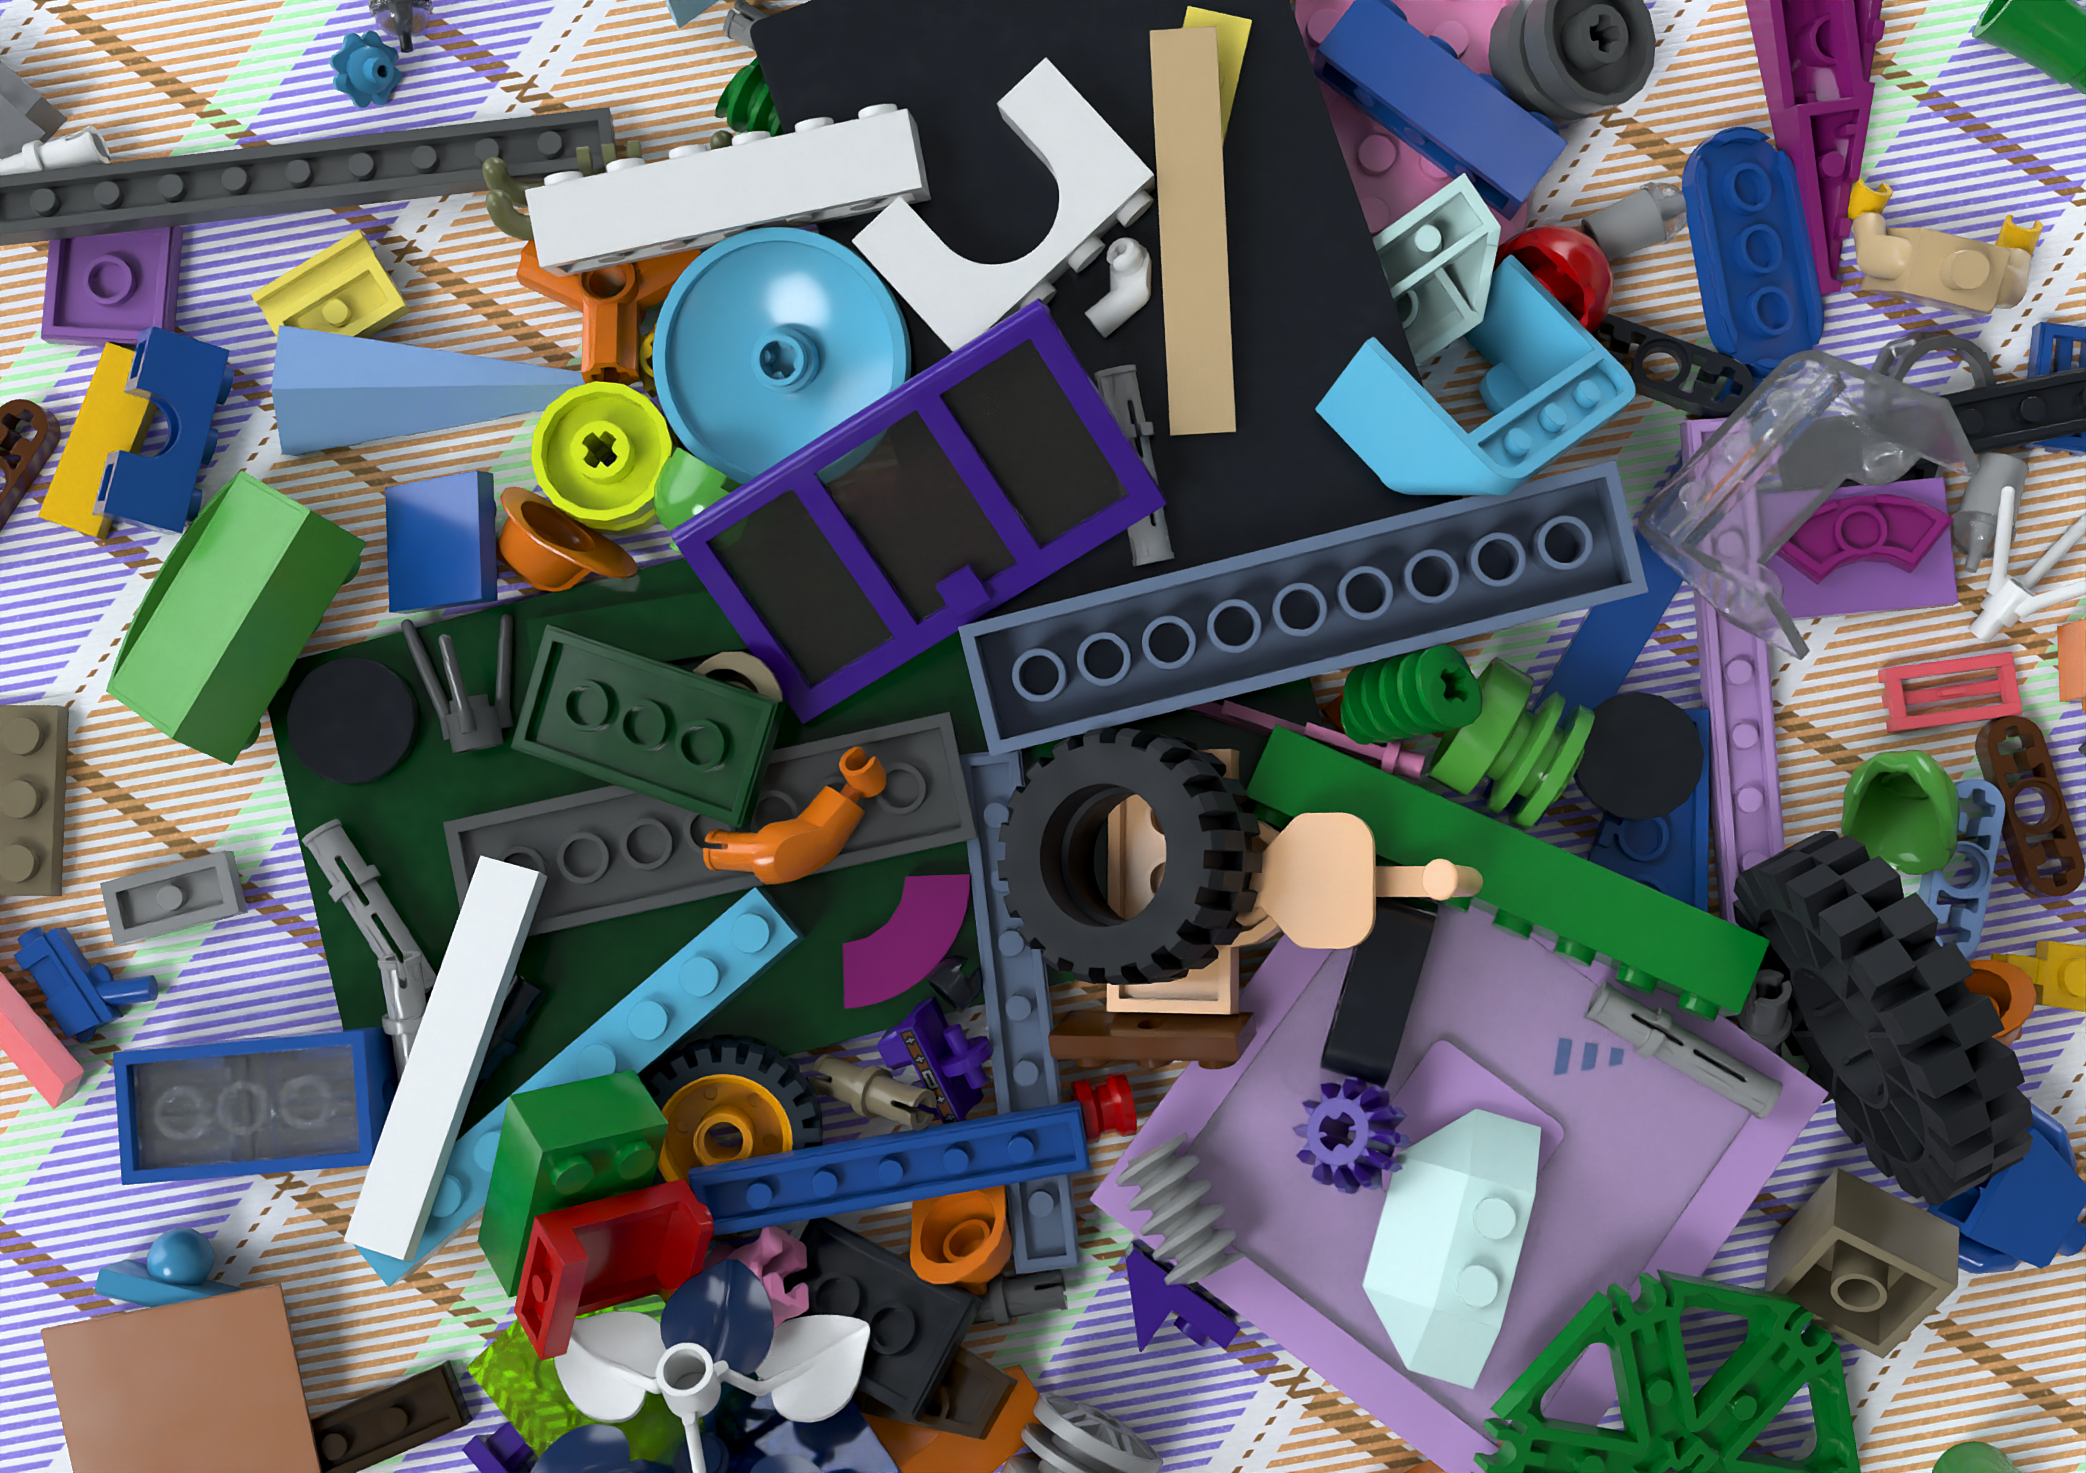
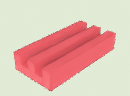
M2012 652L1891 667L1878 671L1879 683H1884L1886 695L1882 696L1883 708H1888L1890 720H1886L1887 733L2022 715ZM1997 668L1999 679L1903 692L1901 680ZM2001 693L2003 703L2000 705L1908 717L1905 705Z

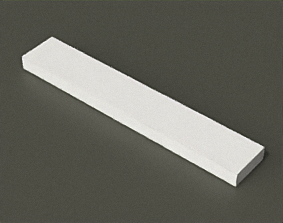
M480 855L343 1241L400 1260L414 1261L547 880L546 875L535 870Z

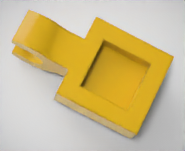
M2037 941L2035 957L1991 953L1990 960L2004 961L2020 967L2032 979L2037 995L2035 1005L2086 1012V946L2054 941Z

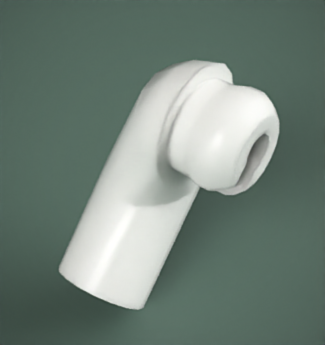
M1119 238L1110 245L1107 251V261L1110 263V292L1085 312L1087 318L1104 338L1140 310L1151 296L1152 261L1146 248L1139 245L1133 238Z

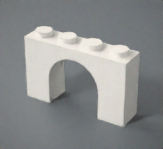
M1046 57L997 103L1002 119L1047 166L1059 187V208L1054 225L1047 237L1036 249L1026 256L1009 263L988 265L972 262L950 250L900 195L852 240L865 258L952 352L1039 298L1046 305L1057 292L1052 284L1070 267L1076 273L1086 268L1105 248V244L1100 239L1118 222L1125 228L1130 226L1147 211L1154 201L1149 195L1155 189L1153 172Z

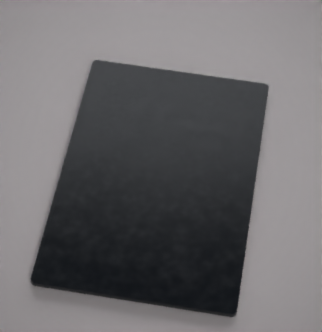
M811 0L753 23L750 28V37L784 134L796 132L795 125L808 119L828 117L833 119L834 124L859 119L858 112L873 105L895 104L897 110L908 109L917 123L931 200L909 204V206L950 250L972 262L996 265L1018 260L1036 249L1044 241L1054 225L1059 208V187L1057 181L1047 166L1002 119L997 105L1045 57L1154 174L1155 189L1149 193L1154 199L1152 205L1130 226L1125 228L1118 222L1100 239L1105 244V248L1086 268L1076 273L1070 267L1052 284L1057 292L1046 306H1048L1050 315L1098 391V383L1095 380L1094 373L1118 366L1136 365V377L1145 421L1153 423L1155 435L1149 437L1158 485L1166 497L1167 504L1163 506L1170 545L1175 558L1133 567L1128 531L1125 529L971 623L1463 499L1462 495H1407L1388 488L1380 480L1379 476L1315 410L1363 344L1372 337H1375L1423 388L1424 386L1289 0ZM1191 6L1252 20L1223 145L1236 432L1170 435L1150 31L1183 28L1187 7ZM883 210L816 224L819 234L844 244L867 260L852 240ZM1119 238H1133L1139 245L1146 248L1152 261L1151 296L1140 310L1104 338L1087 318L1085 312L1110 292V263L1107 261V251L1110 245ZM882 276L897 299L905 318L911 347V379L951 354L952 351ZM1031 339L1023 342L941 394L1040 547L1120 499L1116 473ZM915 410L896 422L889 435L940 581L970 563L984 583L985 580L1015 563V558L918 411Z

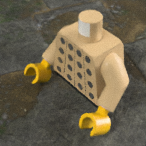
M1859 177V180L1855 182L1851 189L1847 217L1854 221L1852 227L1857 265L1865 273L1860 290L1972 318H1980L1992 314L1994 307L2011 309L2023 300L2028 287L2031 257L2043 230V224L2040 221L2035 220L2033 227L2028 229L2017 226L2012 222L2013 215H2007L1995 245L1921 227L1886 228L1885 219L1881 214L1893 194L1892 189L1887 184L1881 183L1877 191H1874L1864 184L1862 177Z

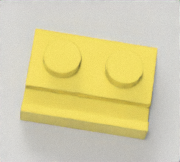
M359 229L250 294L266 316L265 319L277 339L279 325L369 338L411 312L410 307L381 260L370 246L368 239Z

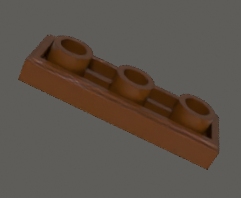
M1070 1010L1048 1035L1051 1057L1056 1059H1075V1063L1082 1067H1097L1107 1064L1112 1060H1136V1064L1143 1068H1159L1167 1066L1173 1061H1198L1199 1066L1205 1069H1223L1234 1065L1241 1058L1257 1034L1254 1012H1239V1014H1193Z

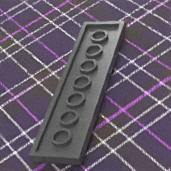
M946 712L773 750L749 828L740 829L618 785L443 822L460 911L480 855L535 870L547 876L526 938L753 889L754 887L766 886L755 876L754 872L713 871L708 869L703 859V848L722 850V845L705 842L707 834L713 829L758 833L759 830L770 823L797 818L825 786L840 793L847 784L839 768L840 759L845 752L857 746L863 749L869 760L873 756H877L886 772V786L875 796L870 798L860 797L856 804L865 811V814L835 860L807 876L977 839L951 714Z

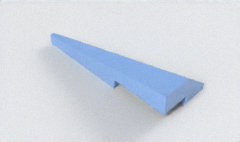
M279 325L271 391L282 454L300 456L308 452L355 446L363 442L396 436L427 433L498 420L501 417L528 412H542L567 390L584 385L585 382L581 372Z

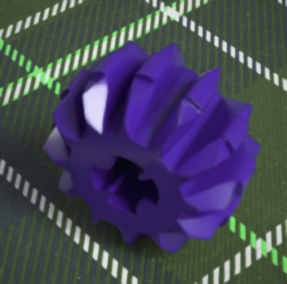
M1356 1077L1345 1078L1342 1087L1333 1082L1320 1084L1321 1102L1312 1099L1301 1102L1306 1113L1310 1115L1308 1124L1301 1123L1292 1128L1297 1136L1307 1138L1308 1140L1306 1145L1296 1154V1157L1304 1164L1314 1165L1311 1177L1317 1183L1326 1186L1334 1183L1339 1192L1355 1194L1361 1185L1371 1190L1383 1188L1382 1169L1393 1173L1403 1169L1399 1160L1393 1155L1395 1146L1403 1148L1412 1143L1407 1135L1395 1132V1128L1408 1115L1401 1107L1389 1105L1391 1094L1386 1088L1378 1085L1368 1088L1365 1080ZM1349 1131L1356 1132L1354 1140L1348 1139Z

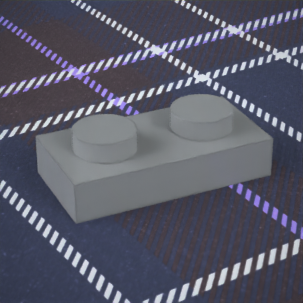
M224 850L100 883L114 945H127L248 913L234 851Z

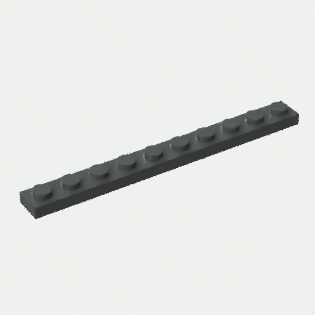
M607 107L1 175L0 246L489 191L483 177L482 165L487 158L492 156L504 160L509 175L514 180L521 183L543 182L545 177L555 173L579 172L576 147L589 146L593 157V166L604 165L601 144L614 143L616 152L613 117L610 108Z

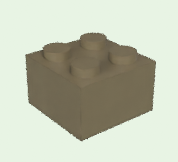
M1837 1168L1770 1241L1764 1291L1788 1295L1814 1315L1810 1323L1814 1322L1826 1331L1884 1359L1958 1287L1959 1227Z

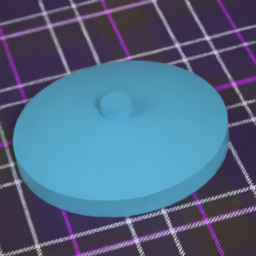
M767 227L735 234L718 242L704 251L682 272L666 297L658 317L653 342V373L663 411L682 443L696 458L743 485L910 380L911 347L905 318L897 299L882 276L867 260L844 244L821 234L796 228ZM895 424L818 471L817 474L823 483L826 484L843 477L868 460L880 448Z

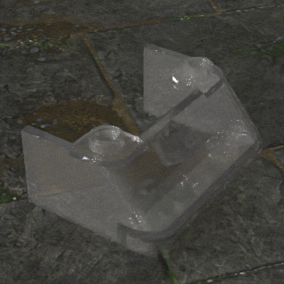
M1806 350L1795 353L1783 360L1646 504L1640 513L1638 527L1652 551L1725 620L1791 656L1802 660L1810 650L1782 604L1784 587L1774 571L1765 567V564L1846 478L1867 486L1885 485L1902 477L1921 457L1970 478H1973L1981 468L1949 400L1823 351Z

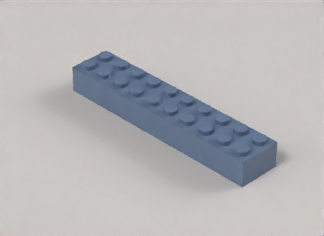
M1613 460L1530 481L1507 495H1475L959 626L958 629L990 756L1086 733L1088 730L1110 727L1649 591L1617 462Z

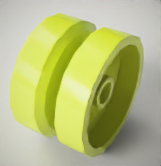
M595 381L567 390L547 406L533 432L530 458L537 483L554 505L565 512L568 517L596 533L625 536L649 529L658 522L653 506L654 486L668 456L671 457V453L676 446L682 449V445L672 427L647 396L624 384ZM612 454H616L615 462L606 467L604 465L605 459Z

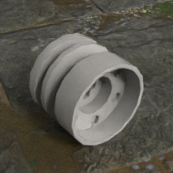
M1042 1393L1033 1407V1412L1044 1425L1026 1423L1021 1431L1022 1440L1041 1457V1460L1018 1455L1009 1456L1000 1473H1159L1164 1462L1157 1451L1136 1436L1130 1427L1110 1414L1086 1403L1074 1402L1050 1393Z

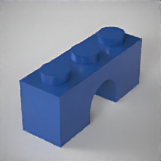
M151 326L139 333L124 393L149 400L162 411L168 424L167 440L163 448L152 457L140 456L123 450L108 453L92 512L93 515L166 535L182 534L184 525H191L198 516L202 502V490L194 488L200 464L208 465L217 445L218 429L210 427L216 403L225 404L233 383L234 370L226 367L230 350L155 326Z

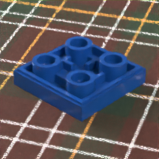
M476 470L385 487L389 613L411 614L498 601L497 581L499 569L496 562L495 534L497 507L494 500L493 473Z

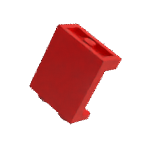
M680 1179L536 1215L514 1313L540 1360H547L567 1353L576 1316L651 1295H659L666 1304L671 1295L684 1282L701 1273L709 1242L714 1235V1223L708 1207L704 1203H699L685 1179Z

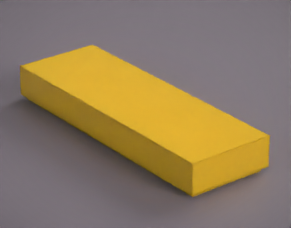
M109 342L105 344L38 517L104 541L113 520L93 515L92 512L107 455L117 450L139 455L157 406L149 400L124 393L135 351Z

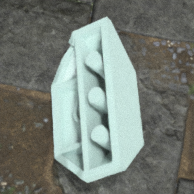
M1465 173L1372 238L1417 367L1481 324L1484 319L1501 225Z
M1475 1108L1396 1154V1158L1403 1169L1396 1173H1391L1362 1287L1408 1370L1474 1389L1502 1326L1536 1193L1541 1127Z

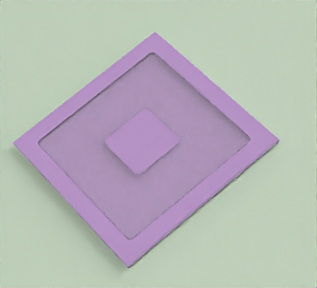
M1416 897L1438 904V911L1396 1059L1388 1082L1384 1087L1391 1094L1389 1105L1401 1107L1408 1115L1395 1128V1132L1407 1135L1412 1142L1403 1148L1395 1146L1393 1155L1396 1157V1154L1459 1119V1117L1475 1108L1541 1127L1536 1193L1502 1326L1474 1389L1408 1370L1362 1287V1281L1392 1172L1382 1169L1383 1188L1371 1190L1361 1185L1355 1194H1346L1339 1192L1334 1183L1330 1186L1317 1183L1311 1177L1314 1165L1304 1164L1296 1157V1154L1308 1142L1307 1138L1297 1136L1292 1129L1301 1123L1308 1124L1310 1115L1306 1113L1301 1102L1307 1099L1321 1102L1320 1084L1333 1082L1342 1087L1345 1078H1349L1320 1068V1061L1353 947L1347 949L1302 948L1297 946L1284 933L1239 995V1012H1254L1257 1034L1241 1058L1234 1065L1223 1069H1205L1199 1066L1198 1061H1190L1089 1200L1156 1250L1165 1240L1164 1235L1142 1236L1140 1232L1141 1227L1153 1215L1152 1211L1130 1212L1127 1206L1141 1190L1139 1185L1118 1187L1116 1179L1129 1166V1160L1186 1132L1188 1138L1175 1151L1176 1156L1198 1155L1200 1159L1199 1164L1187 1176L1188 1180L1210 1179L1212 1183L1211 1189L1199 1201L1200 1204L1219 1203L1225 1209L1223 1214L1212 1225L1213 1230L1234 1228L1237 1233L1236 1238L1224 1250L1225 1254L1247 1253L1245 1257L1196 1282L1447 1473H1486L1473 1459L1475 1453L1494 1454L1503 1445V1441L1493 1437L1483 1427L1485 1419L1500 1418L1490 1409L1597 1291L1606 1296L1608 1286L1616 1283L1630 1294L1633 1303L1641 1294L1639 1274L1647 1272L1660 1282L1661 1279L1657 1269L1700 1278L1829 1092L1767 1047L1751 1039L1746 1032L1725 1017L1717 1015L1715 1022H1708L1689 1015L1676 1007L1679 997L1656 987L1652 995L1628 988L1614 979L1618 970L1593 960L1590 968L1567 961L1553 953L1556 943L1534 933H1531L1529 940H1522L1506 934L1491 925L1495 916L1471 905L1467 913H1461L1435 902L1430 897ZM1607 981L1615 989L1653 1011L1658 1007H1662L1673 1014L1672 1021L1712 1045L1723 1049L1731 1056L1771 1079L1782 1082L1781 1094L1771 1112L1764 1119L1761 1118L1760 1120L1754 1117L1751 1112L1713 1090L1702 1086L1694 1079L1656 1057L1651 1056L1649 1059H1644L1633 1052V1044L1592 1020L1588 1021L1585 1019V1009L1596 989L1601 983ZM1366 1083L1368 1088L1373 1086V1084ZM1349 1131L1348 1139L1354 1140L1356 1132ZM1168 1259L1175 1266L1177 1265L1175 1259ZM1594 1343L1585 1348L1545 1392L1541 1400V1412L1544 1417L1592 1426L1598 1425L1618 1396L1610 1353L1606 1344Z

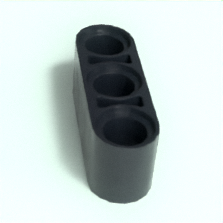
M1376 897L1375 925L1367 939L1353 947L1324 1045L1320 1068L1347 1077H1356L1373 1085L1386 1086L1396 1059L1437 916L1438 904L1416 897Z

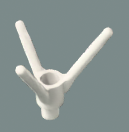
M2011 486L2002 488L1992 572L1986 589L1989 594L1980 603L1984 610L1968 627L1975 636L1989 643L2004 625L2012 628L2020 617L2026 618L2043 608L2086 594V580L2039 595L2031 591L2085 534L2086 514L2018 581L2007 574L2015 489Z

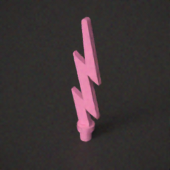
M1224 700L1223 705L1207 702L1183 708V710L1269 738L1277 724L1357 760L1363 759L1381 765L1380 770L1391 775L1398 774L1415 780L1420 778L1426 757L1423 754L1401 749L1402 742L1397 740L1388 742L1386 748L1371 743L1369 745H1361L1345 734L1309 722L1304 727Z

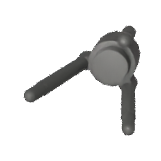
M504 614L500 620L495 706H490L488 694L467 696L452 639L448 634H442L439 637V645L453 700L448 703L414 623L409 619L403 620L401 623L402 631L440 719L443 739L450 740L452 753L471 752L504 744L502 729L514 726L510 709L513 617L509 614Z

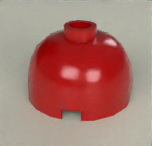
M1546 224L1516 234L1497 248L1493 273L1501 262L1512 254L1590 334H1593L1605 321L1614 294L1613 272L1605 253L1592 238L1575 228Z

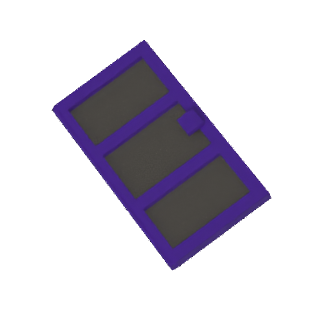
M1038 298L670 531V534L680 552L751 652L774 673L782 690L783 697L802 724L955 633L959 630V626L970 624L1165 506L1167 502L1158 484L1053 320L1048 306L1044 305Z

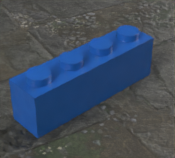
M1355 0L1316 50L1312 67L1317 78L1455 180L1465 173L1483 201L1509 221H1511L1550 171L1568 145V142L1559 136V129L1549 118L1535 111L1529 113L1509 99L1508 91L1498 80L1484 73L1477 75L1458 61L1457 53L1447 42L1433 35L1426 37L1407 23V17L1404 12L1390 0Z

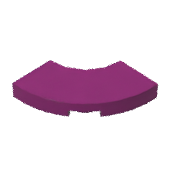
M1876 493L1869 496L1833 499L1814 506L1792 519L1772 537L1765 547L1816 585L1834 570L1860 561L1888 563L1911 573L1954 521V518L1924 502L1892 494Z
M970 874L905 876L901 903L889 922L867 938L843 943L844 1009L876 1004L899 995L920 982L943 959L956 940L966 915L970 896Z

